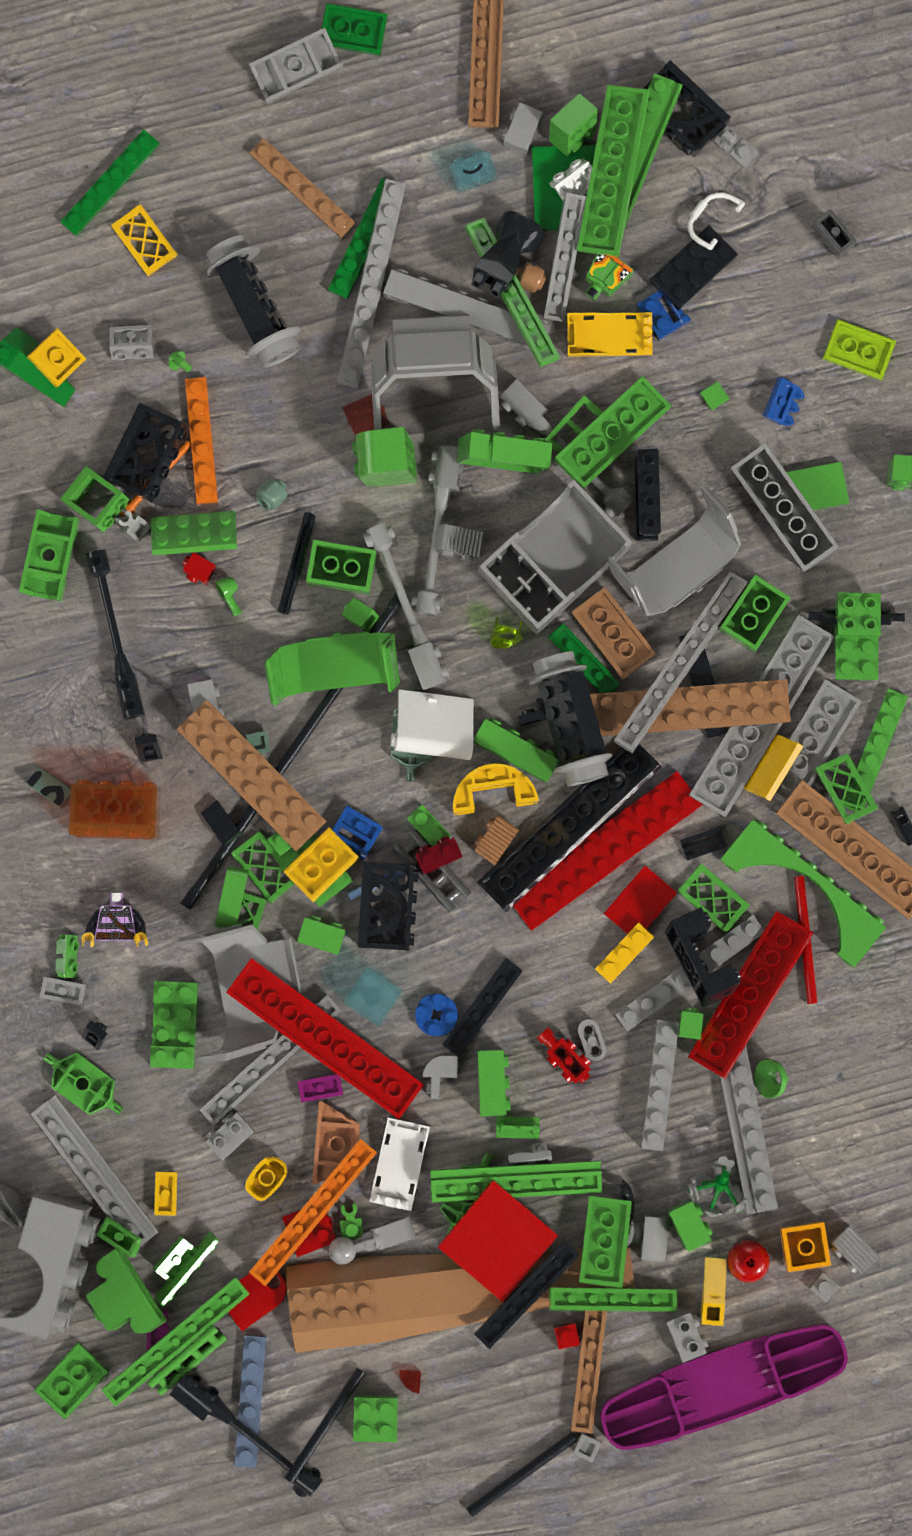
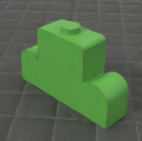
M116 1248L98 1261L96 1266L97 1273L100 1277L106 1278L107 1281L88 1293L86 1297L94 1309L92 1311L94 1317L99 1322H102L107 1331L117 1330L130 1321L134 1332L149 1333L167 1321L126 1254Z

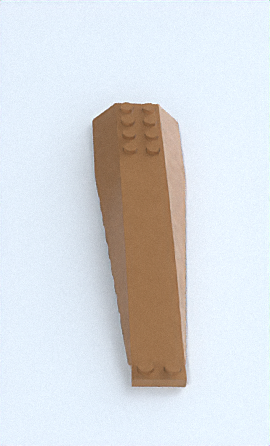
M627 1247L622 1288L579 1283L583 1249H574L580 1256L549 1287L635 1289L630 1247ZM546 1250L511 1294L553 1250ZM441 1253L366 1256L354 1258L350 1263L344 1265L337 1264L334 1261L286 1266L291 1328L296 1353L381 1343L483 1322L503 1303L450 1257ZM549 1288L525 1313L549 1308Z

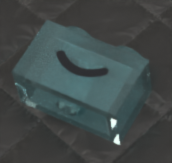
M478 151L467 159H455L449 165V171L457 193L497 180V173L489 151L485 153Z

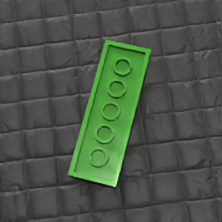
M642 376L553 460L572 480H575L584 489L672 406Z

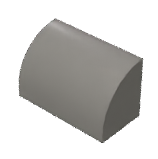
M644 1215L641 1260L666 1261L670 1218Z

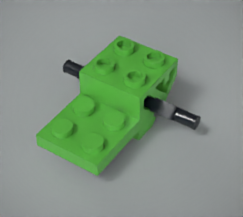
M837 593L835 609L823 608L822 612H809L808 619L809 621L822 620V624H834L835 680L877 681L878 637L881 636V625H891L892 621L905 622V613H891L890 609H881V593Z

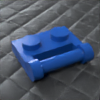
M657 291L638 303L637 307L641 313L652 312V331L660 341L689 323L691 319L688 314L685 315L682 308L678 311L667 300L679 319L674 323L659 300L664 296Z
M346 806L332 830L359 855V858L365 860L384 827ZM343 828L367 842L364 848L339 834L340 829Z

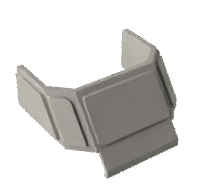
M469 315L392 319L393 334H390L373 353L374 364H371L374 430L382 429L380 395L395 379L473 374L490 389L492 431L497 432V427H500L496 357L492 356V347L472 329H469Z
M242 924L179 937L178 941L173 942L174 947L202 942L213 953L228 1030L222 1048L196 1057L197 1062L202 1061L204 1064L231 1060L267 1048L266 1045L276 1043L279 1031L228 995L226 991L252 958L302 995L291 938L268 942L253 925L242 926Z

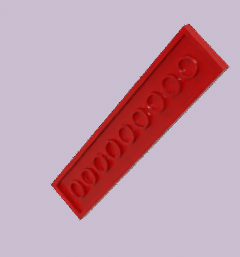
M678 771L585 838L513 906L531 931L703 805L689 796L692 790Z
M252 958L226 991L228 995L398 1119H400L424 1086L422 1082Z

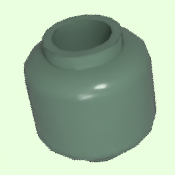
M267 479L256 491L258 504L266 510L277 509L287 498L285 483L280 479Z

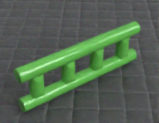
M212 1325L147 1381L148 1385L153 1388L159 1384L160 1387L156 1390L162 1396L181 1380L187 1371L190 1372L225 1342L227 1337L223 1333L216 1337L215 1334L218 1330ZM208 1341L209 1344L204 1349L199 1351L198 1348H200L205 1342ZM190 1355L193 1356V1358L190 1361H188L185 1365L181 1364ZM175 1369L177 1372L167 1380L165 1377Z

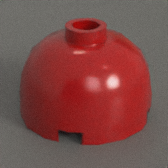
M751 1239L742 1240L730 1248L727 1255V1267L731 1275L737 1280L744 1283H754L762 1279L768 1272L770 1257L766 1248L759 1242Z

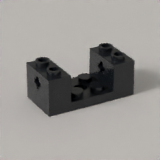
M700 907L671 920L664 933L704 1008L732 995L741 983V977L737 969H733L731 964L709 974L707 973L708 967L704 960H700L695 942L705 937L711 927V919L709 914Z

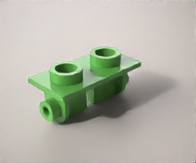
M59 935V939H56V954H63V958H56L55 973L60 978H76L78 970L77 951L79 949L78 935Z
M497 1116L496 1138L539 1139L540 1117Z

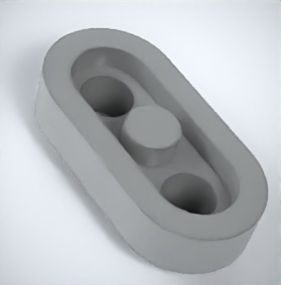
M583 1020L578 1026V1034L585 1055L592 1061H599L606 1055V1046L599 1026L593 1020ZM586 1026L592 1027L591 1034L584 1032ZM594 1046L599 1048V1053L596 1055L591 1052Z

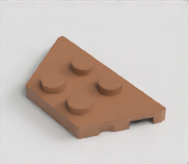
M319 1101L312 1184L325 1181L359 1141L360 1134L359 1123L323 1101Z

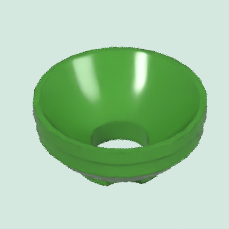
M773 1059L762 1060L758 1063L754 1073L756 1088L765 1098L771 1099L782 1095L787 1086L788 1075L781 1063ZM777 1072L780 1073V1077H781V1082H780V1083H778L777 1080H776V1073H777Z

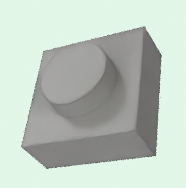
M821 1272L809 1289L824 1302H827L840 1286L825 1273Z
M581 1433L573 1454L593 1463L601 1442Z

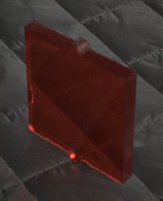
M372 394L342 407L348 419L347 424L351 426L354 435L374 430ZM381 405V420L383 428L389 425L390 422L384 411L385 406Z

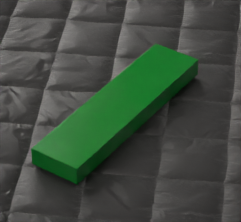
M564 623L547 637L561 653L574 652L576 663L587 666V669L583 671L585 678L599 693H613L621 685Z

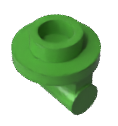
M177 350L169 356L168 365L172 370H178L181 367L184 371L189 372L192 366L185 361V353L181 350Z

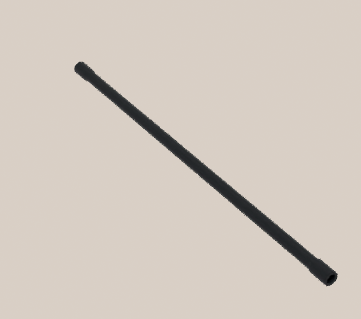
M397 593L389 601L387 608L369 633L383 632L395 613L399 611L401 603ZM343 688L330 689L293 741L275 767L282 776ZM251 805L248 806L236 824L242 834L257 813ZM240 836L226 847L223 844L180 904L189 910L192 909L201 896L202 891Z

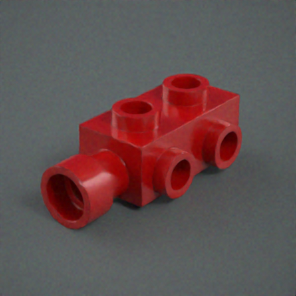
M547 1027L536 1038L541 1044L544 1043L549 1048L546 1052L549 1056L546 1059L554 1068L558 1065L564 1071L561 1075L569 1084L572 1081L575 1084L578 1081L581 1084L584 1083L591 1076L588 1073L591 1070L589 1067L591 1062L583 1054L579 1057L574 1051L577 1047L569 1038L558 1040L553 1035L554 1032L550 1027ZM558 1049H564L565 1055L563 1057L557 1055ZM574 1064L580 1067L577 1073H574L571 1069Z

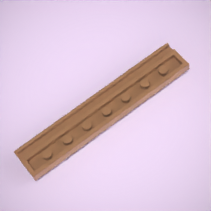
M473 0L468 128L499 129L504 0Z

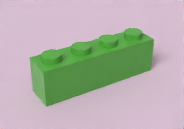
M490 718V720L485 719L474 737L473 743L547 784L559 763V759L556 758L557 754L548 749L544 752L538 748L539 744L531 739L525 741L519 738L521 734L511 728L508 731L501 728L502 723L493 718Z

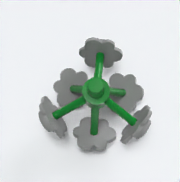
M722 1155L713 1162L715 1167L714 1173L717 1175L715 1179L707 1176L704 1171H699L697 1176L690 1178L691 1183L688 1184L687 1191L691 1197L695 1196L696 1201L699 1200L698 1193L701 1196H705L707 1193H711L713 1188L716 1190L711 1203L704 1201L699 1204L705 1215L715 1217L723 1214V1211L715 1205L718 1196L721 1197V1204L733 1206L727 1210L728 1213L734 1211L736 1214L737 1212H742L743 1208L746 1207L744 1203L748 1201V1198L738 1202L742 1199L743 1194L739 1191V1185L733 1186L730 1183L729 1176L737 1172L733 1159H728L727 1156Z

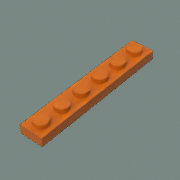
M207 378L185 379L196 502L197 505L218 503Z

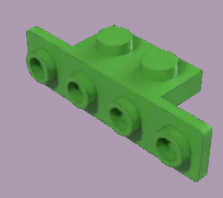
M210 1231L197 1247L180 1236L153 1267L156 1273L167 1280L155 1295V1299L161 1306H164L173 1299L179 1287L188 1281L191 1273L201 1266L207 1254L216 1248L219 1240L214 1233Z

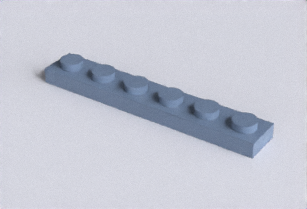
M245 1335L238 1420L259 1436L267 1336ZM237 1431L235 1466L256 1468L258 1447Z

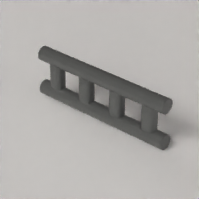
M413 830L409 834L413 840L404 848L398 844L393 850L406 864H415V869L419 870L418 878L450 913L455 908L452 901L460 894L467 898L471 892L447 865L440 868L441 872L432 880L427 874L423 876L419 865L409 854L418 846L421 848L428 845V843L416 830ZM446 878L455 886L447 895L438 888V885Z

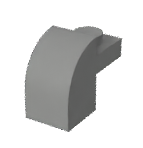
M438 1056L426 1065L423 1077H431V1081H427V1094H431V1099L440 1098V1077L457 1078L458 1056Z

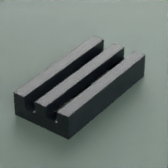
M721 826L680 841L687 861L728 846ZM716 832L718 833L717 837L689 847L686 846V843ZM719 840L721 841L720 845L692 855L689 854L691 850Z

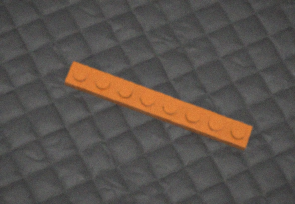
M360 1139L249 1273L266 1286L377 1152Z

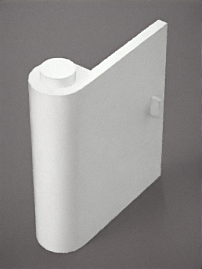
M399 690L397 730L395 734L392 733L390 746H394V751L470 760L473 753L474 699Z

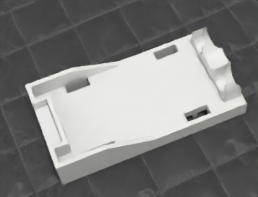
M388 1117L369 1202L409 1211L412 1210L430 1126ZM387 1134H391L389 1145L385 1144ZM420 1141L424 1142L422 1152H418ZM377 1176H381L379 1187L375 1186ZM411 1183L415 1184L413 1194H409Z

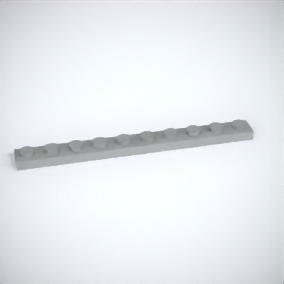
M389 179L384 180L336 382L338 385L358 389L404 196L406 184Z
M731 571L729 572L616 736L614 743L630 753L634 752L748 586V581Z

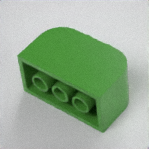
M404 427L371 430L355 435L356 442H353V453L358 463L354 464L355 475L358 476V479L364 485L375 487L417 483L414 441Z

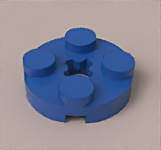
M431 994L424 997L419 1002L415 1011L418 1027L424 1033L431 1036L446 1035L455 1027L458 1019L456 1005L449 997L442 994ZM433 1009L442 1011L440 1015L442 1019L440 1021L431 1019L433 1015L431 1011Z

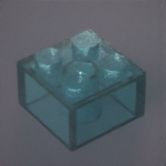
M367 967L343 1003L380 1027L403 991Z

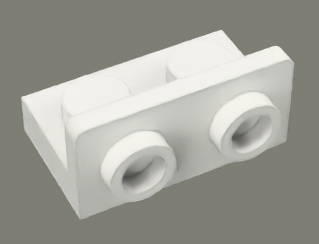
M577 159L569 165V169L565 172L561 171L553 177V181L549 184L556 190L562 201H564L566 192L578 195H585L588 192L592 171L589 161Z

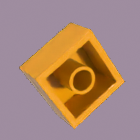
M823 1221L779 1227L786 1271L793 1272L831 1266Z

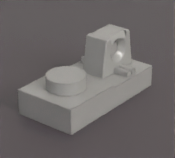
M728 125L713 140L715 145L743 169L759 153Z
M545 1142L532 1144V1153L516 1152L513 1155H508L509 1165L553 1163L551 1150H547Z

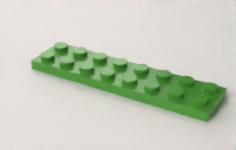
M607 85L577 246L578 252L620 256L650 94L648 89Z

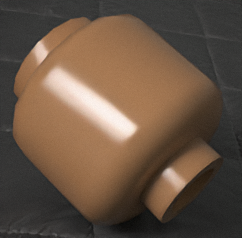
M526 262L523 267L518 266L515 273L522 288L531 293H535L537 290L540 291L547 277L544 275L543 268L530 262Z

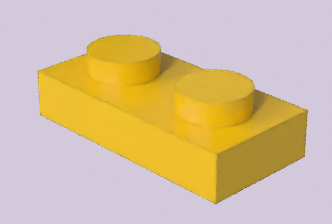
M155 1172L154 1215H177L178 1172Z

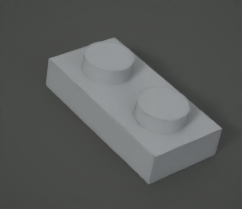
M43 977L39 998L82 1006L86 985Z

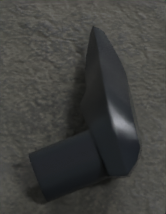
M622 1180L621 1184L614 1187V1191L622 1193L623 1200L632 1201L630 1220H633V1192L629 1184Z

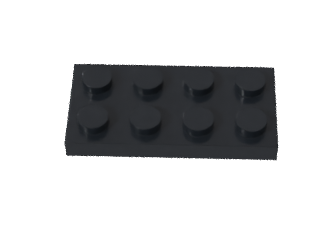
M710 225L697 236L709 244L714 238L717 239L718 242L712 250L692 240L649 280L678 311L738 256V253Z

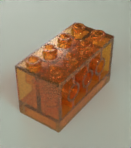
M77 780V784H71L69 835L76 838L159 840L161 789L154 782H141V786L134 785L135 783L131 781H120L119 785H113L111 781L100 780L98 784H92L89 780ZM95 802L98 808L93 812L90 806ZM117 803L120 808L114 813L111 807ZM138 803L141 806V810L135 813L132 809Z

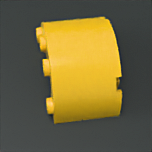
M504 764L484 765L471 771L459 784L453 800V816L474 813L472 792L513 786L516 807L538 804V794L530 779L516 768Z

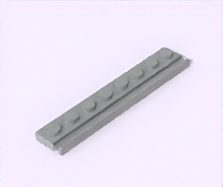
M745 1046L727 1078L723 1079L720 1077L743 1197L744 1199L748 1198V1201L745 1202L748 1215L778 1209L747 1048Z
M54 1095L31 1113L32 1117L107 1216L142 1238L140 1246L159 1232L57 1095Z

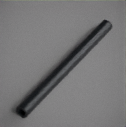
M356 1368L285 1475L284 1479L292 1484L295 1482L365 1376V1373L360 1369Z
M571 1432L467 1507L466 1509L469 1514L474 1517L578 1440Z

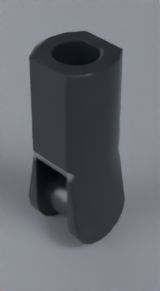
M901 806L899 807L900 810L896 812L891 811L890 815L907 846L912 844V823L905 809ZM904 817L907 823L900 825L898 820Z

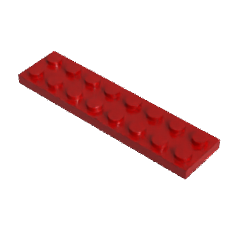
M775 912L739 971L741 983L732 995L722 999L688 1058L723 1079L727 1078L814 934L813 931L783 914Z

